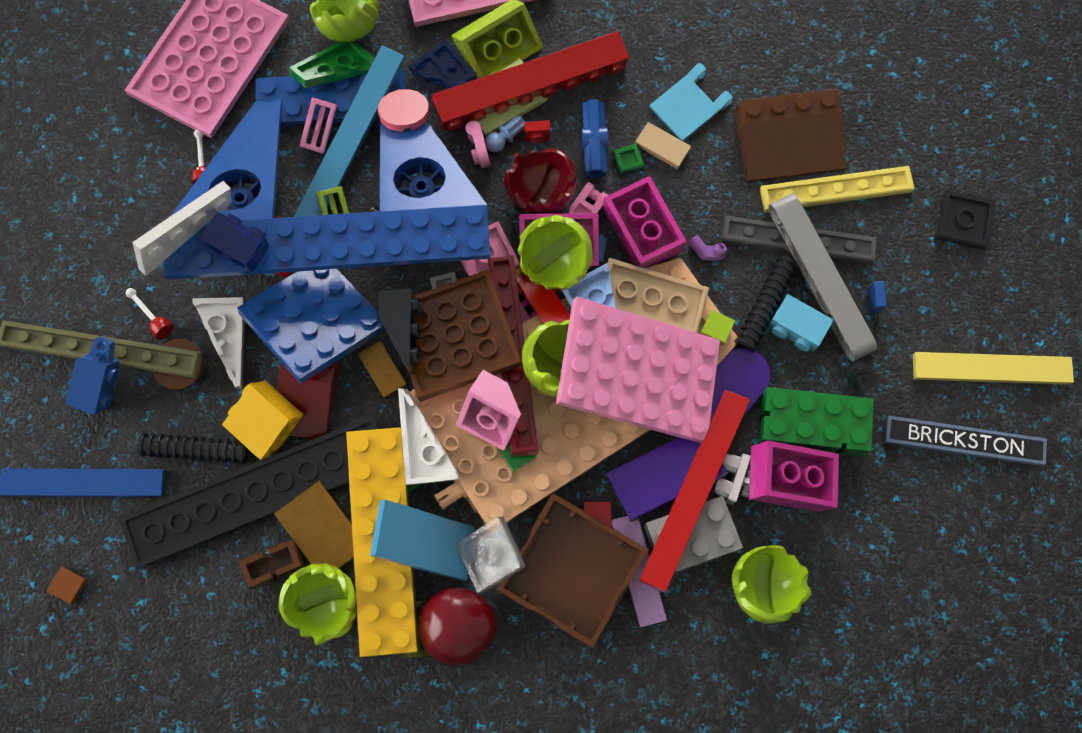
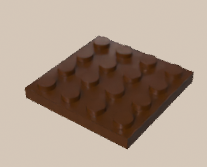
M488 269L415 295L416 298H419L421 312L417 314L416 323H419L420 339H416V348L419 349L420 363L416 364V374H410L419 402L472 384L483 370L492 375H497L522 366Z

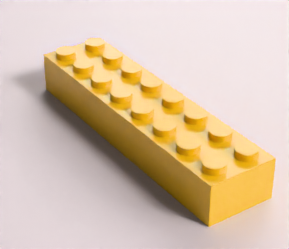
M401 427L346 432L360 657L419 651L413 568L370 556L380 500L386 499L409 507Z

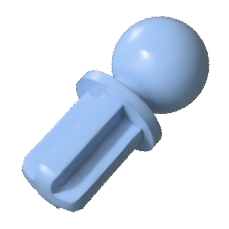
M516 116L506 125H500L498 127L499 133H490L485 140L487 149L491 152H499L504 148L506 140L511 143L513 137L524 129V119L521 116Z

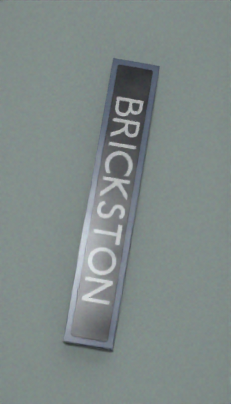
M887 416L885 419L884 443L1037 466L1046 465V438L895 416Z

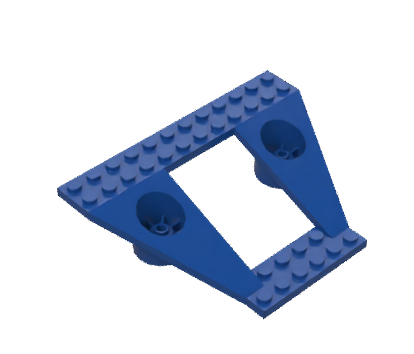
M404 69L399 70L388 94L397 90H406ZM367 74L309 88L303 87L292 76L256 78L255 103L172 215L222 181L230 187V190L233 186L239 185V188L231 190V203L229 205L231 208L217 214L163 261V277L166 280L491 259L487 204L427 121L417 129L411 130V128L404 129V132H397L384 126L377 113L374 121H380V211L274 218L281 122L283 127L305 125L313 97L336 104L337 108L333 123H342ZM316 104L311 125H316L321 105ZM326 107L322 124H327L330 112L328 107ZM420 172V176L414 179L410 177V175ZM423 172L433 173V175L428 178L423 176ZM438 177L444 181L443 185L434 186V181ZM404 180L410 183L409 187L400 188ZM244 183L254 184L250 189L244 188ZM260 189L258 197H254L253 195Z

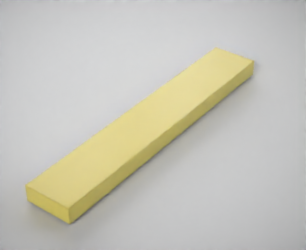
M904 166L761 186L760 193L765 213L769 212V204L791 193L797 196L803 207L911 193L914 191V184L910 167Z
M915 352L913 354L914 380L1069 385L1074 383L1072 357Z

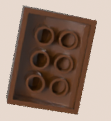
M838 88L738 101L734 118L747 182L846 169L843 111Z

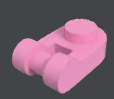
M470 121L466 124V132L469 141L475 144L476 149L471 150L475 165L480 164L481 168L489 167L491 164L481 126L477 121Z
M588 182L571 205L568 214L598 213L603 207L604 197L608 196V194L605 192L600 193L594 189L595 186ZM589 197L592 200H594L595 203L594 205H591L585 200Z

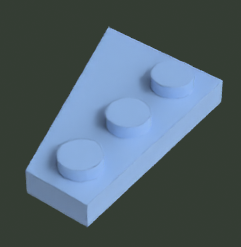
M608 263L589 272L583 280L572 287L562 289L571 308L573 299L576 297L616 308Z

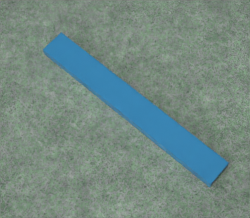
M381 46L294 217L322 215L316 192L341 186L378 113L380 101L388 94L405 61L404 55ZM327 195L323 197L328 211L330 204Z

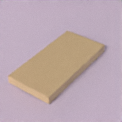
M609 258L608 265L617 309L696 333L698 332L709 287Z

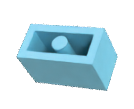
M787 294L768 327L772 329L776 336L788 338L795 342L799 349L806 352H814L823 340L833 319Z

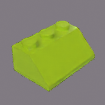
M517 0L506 2L451 35L462 59L477 79L499 72L517 60H524L543 48L525 4Z

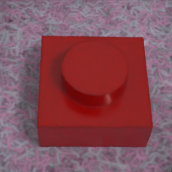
M550 121L524 122L525 142L539 144L545 142V140H550Z

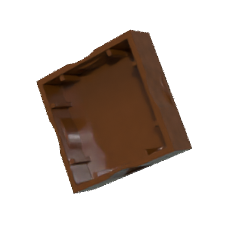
M552 493L533 525L527 543L515 556L496 590L527 609L537 612L555 623L560 629L593 648L649 549L619 531L599 522L583 510Z

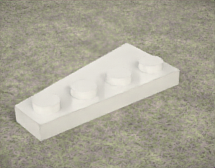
M222 181L135 240L133 246L139 270L147 276L217 214L226 210L231 203L230 187Z

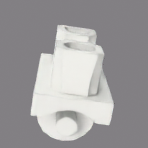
M743 453L739 457L727 454L723 464L726 470L734 473L732 481L730 482L722 478L718 479L713 492L726 498L725 502L730 505L737 501L741 486L744 487L741 495L749 497L750 470L747 478L744 476L751 458L750 455Z

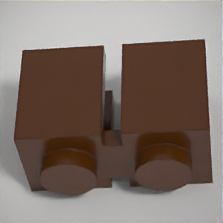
M293 540L267 549L269 555L260 552L239 561L248 588L254 590L278 581L277 576L285 578L306 567L300 549Z

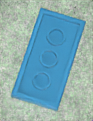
M386 499L380 500L370 556L458 581H467L475 527Z

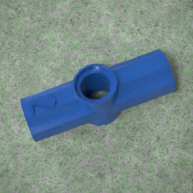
M589 100L584 102L582 106L583 128L581 131L582 151H584L585 176L590 178H600L607 175L606 150L608 149V130L605 127L604 102Z

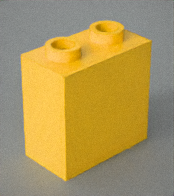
M264 380L257 383L252 382L243 389L241 398L230 408L228 417L222 425L255 456L262 460L278 452L304 414Z

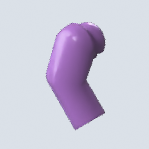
M698 235L688 242L702 260L719 261L727 253V248L724 244L718 243L714 246H707Z

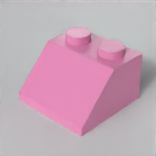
M483 370L470 388L456 423L462 429L503 451L506 449L521 415L508 383Z

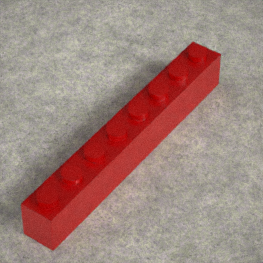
M619 31L432 94L431 104L442 131L446 129L456 130L462 127L463 123L482 121L488 114L494 112L496 114L505 113L510 109V106L518 103L520 106L528 105L533 101V98L540 95L543 98H548L563 88L571 90L586 80L594 82L609 72L617 74L625 69L629 55Z

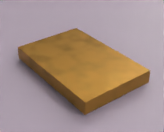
M320 481L274 513L311 564L326 563L340 568L354 557L352 524Z

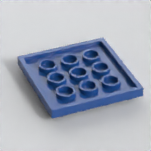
M338 269L297 271L237 307L239 315L300 384L386 330L378 316V312Z

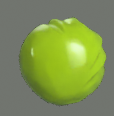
M316 0V3L313 2L310 5V13L317 29L326 38L338 42H352L370 33L375 27L380 9L378 0Z
M559 215L541 217L533 221L520 235L521 243L518 248V253L521 256L520 267L522 272L530 277V280L535 284L542 285L548 290L568 289L586 277L587 270L592 265L593 249L587 231L577 221Z
M565 320L560 324L555 321H549L540 325L528 336L522 349V363L527 379L538 391L550 397L557 398L570 320Z
M771 545L752 549L745 553L734 567L732 573L734 595L741 609L758 622L766 624L785 622L791 618L793 613H799L802 604L811 596V590L807 586V568L800 565L795 555H788L782 546Z
M326 563L311 564L299 569L285 581L280 592L279 610L282 618L289 626L300 629L302 637H313L315 645H320L328 640L345 635L351 629L357 614L356 590L351 579L339 568Z

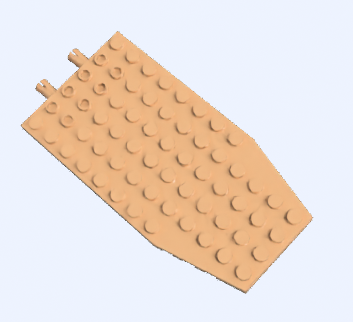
M681 258L645 268L699 284ZM708 295L697 332L699 334L711 309L720 313ZM564 298L561 300V303L569 315H571V306L568 300ZM537 315L522 324L524 340L526 341L528 336L537 327L542 325ZM732 329L724 345L719 344L717 365L736 346L734 341L738 337ZM499 373V374H497V375H494V376H497L499 379L502 380V375H501V373ZM474 383L419 402L415 389L410 391V394L460 475V480H454L452 485L434 494L437 503L439 502V506L444 510L461 497L466 498L475 514L478 513L491 533L650 431L647 428L556 404V397L543 394L530 383L539 454L536 455V459L513 473L498 451L499 448L456 425L467 394Z

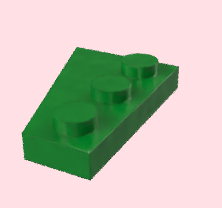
M354 41L338 42L289 67L290 76L303 87L309 88L367 74L375 58Z

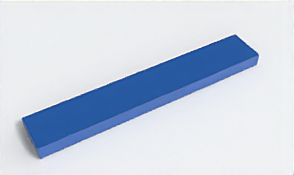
M1 468L0 496L164 497L165 470Z

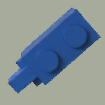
M101 336L95 338L89 354L75 360L65 402L66 405L92 415H96L110 407L113 401V395L111 394L113 385L119 377V370L117 369L120 360L114 358L115 341Z

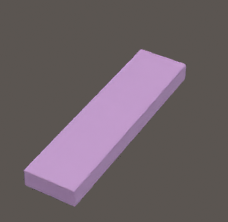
M628 516L611 520L612 529L619 531L646 547L639 519L630 522ZM648 552L628 586L639 627L667 620L659 590L640 582V577L649 560Z

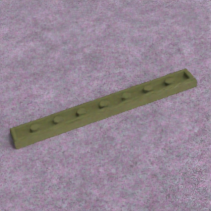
M3 320L0 328V347L76 360L89 354L95 338L100 336ZM105 337L115 341L114 358L120 360L118 367L197 380L203 358L201 352Z

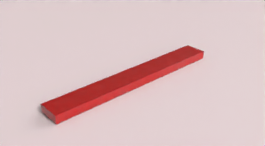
M728 390L724 391L709 424L706 436L699 446L640 577L641 583L664 593L667 592L747 410L750 399Z

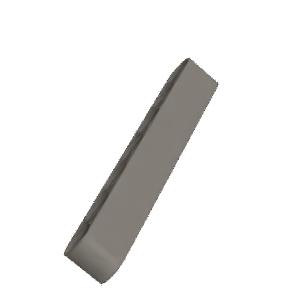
M791 193L769 204L770 215L824 315L833 319L831 328L847 357L854 362L876 351L877 344L797 196Z

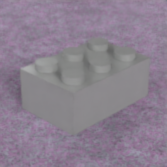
M723 496L705 503L675 573L737 552L743 548ZM668 515L647 522L643 526L652 551Z

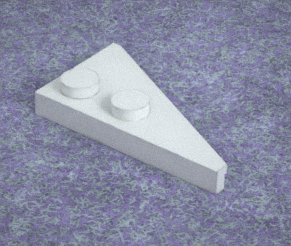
M243 297L193 298V304L210 335V339L226 368L230 380H232L236 389H243L245 320L239 315L237 307L244 304L245 299Z
M404 388L398 389L406 485L460 480L459 473L409 390Z

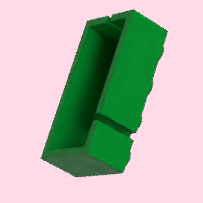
M766 387L761 394L759 417L763 418L759 421L758 444L765 441H773L831 453L839 450V454L863 457L871 452L874 399Z

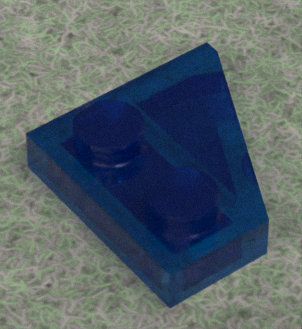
M447 39L408 65L411 73L447 89L477 79L476 73Z

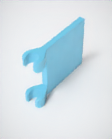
M698 63L684 78L649 106L681 141L687 139L718 112L731 104L732 95L729 92H723L712 102L696 85L695 82L705 76L706 68L701 63Z

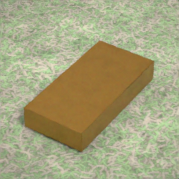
M381 341L358 353L384 399L397 393L398 389L407 387Z

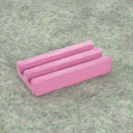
M312 97L299 147L322 154L325 153L337 108L336 104ZM317 104L321 105L310 145L306 142ZM326 107H328L330 112L321 146L317 147L316 144Z

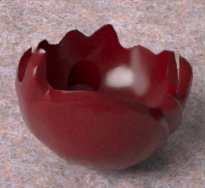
M548 148L540 153L531 150L526 156L515 153L510 171L507 170L504 176V184L509 198L516 206L528 214H557L564 210L573 197L577 181V171L572 160L566 153L554 148Z
M461 587L444 589L433 595L422 608L419 615L420 625L417 627L418 636L427 654L434 657L438 662L451 666L468 665L475 662L485 650L490 649L492 639L497 634V621L490 604L475 591Z

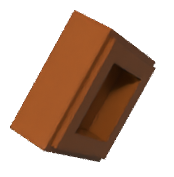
M61 567L47 592L69 604H74L87 579L65 567Z

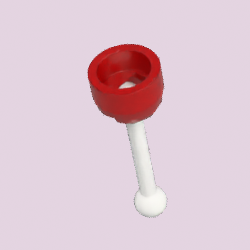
M198 130L194 131V136L197 138L199 167L195 168L192 172L193 185L206 169L202 145L204 134Z
M133 288L127 289L126 296L132 298L151 320L149 329L154 337L161 340L170 335L174 329L171 322L163 317H155L137 297L136 290Z

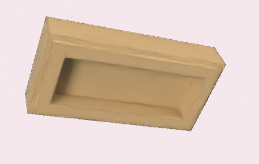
M649 122L635 141L639 148L676 169L680 167L691 149L690 145Z

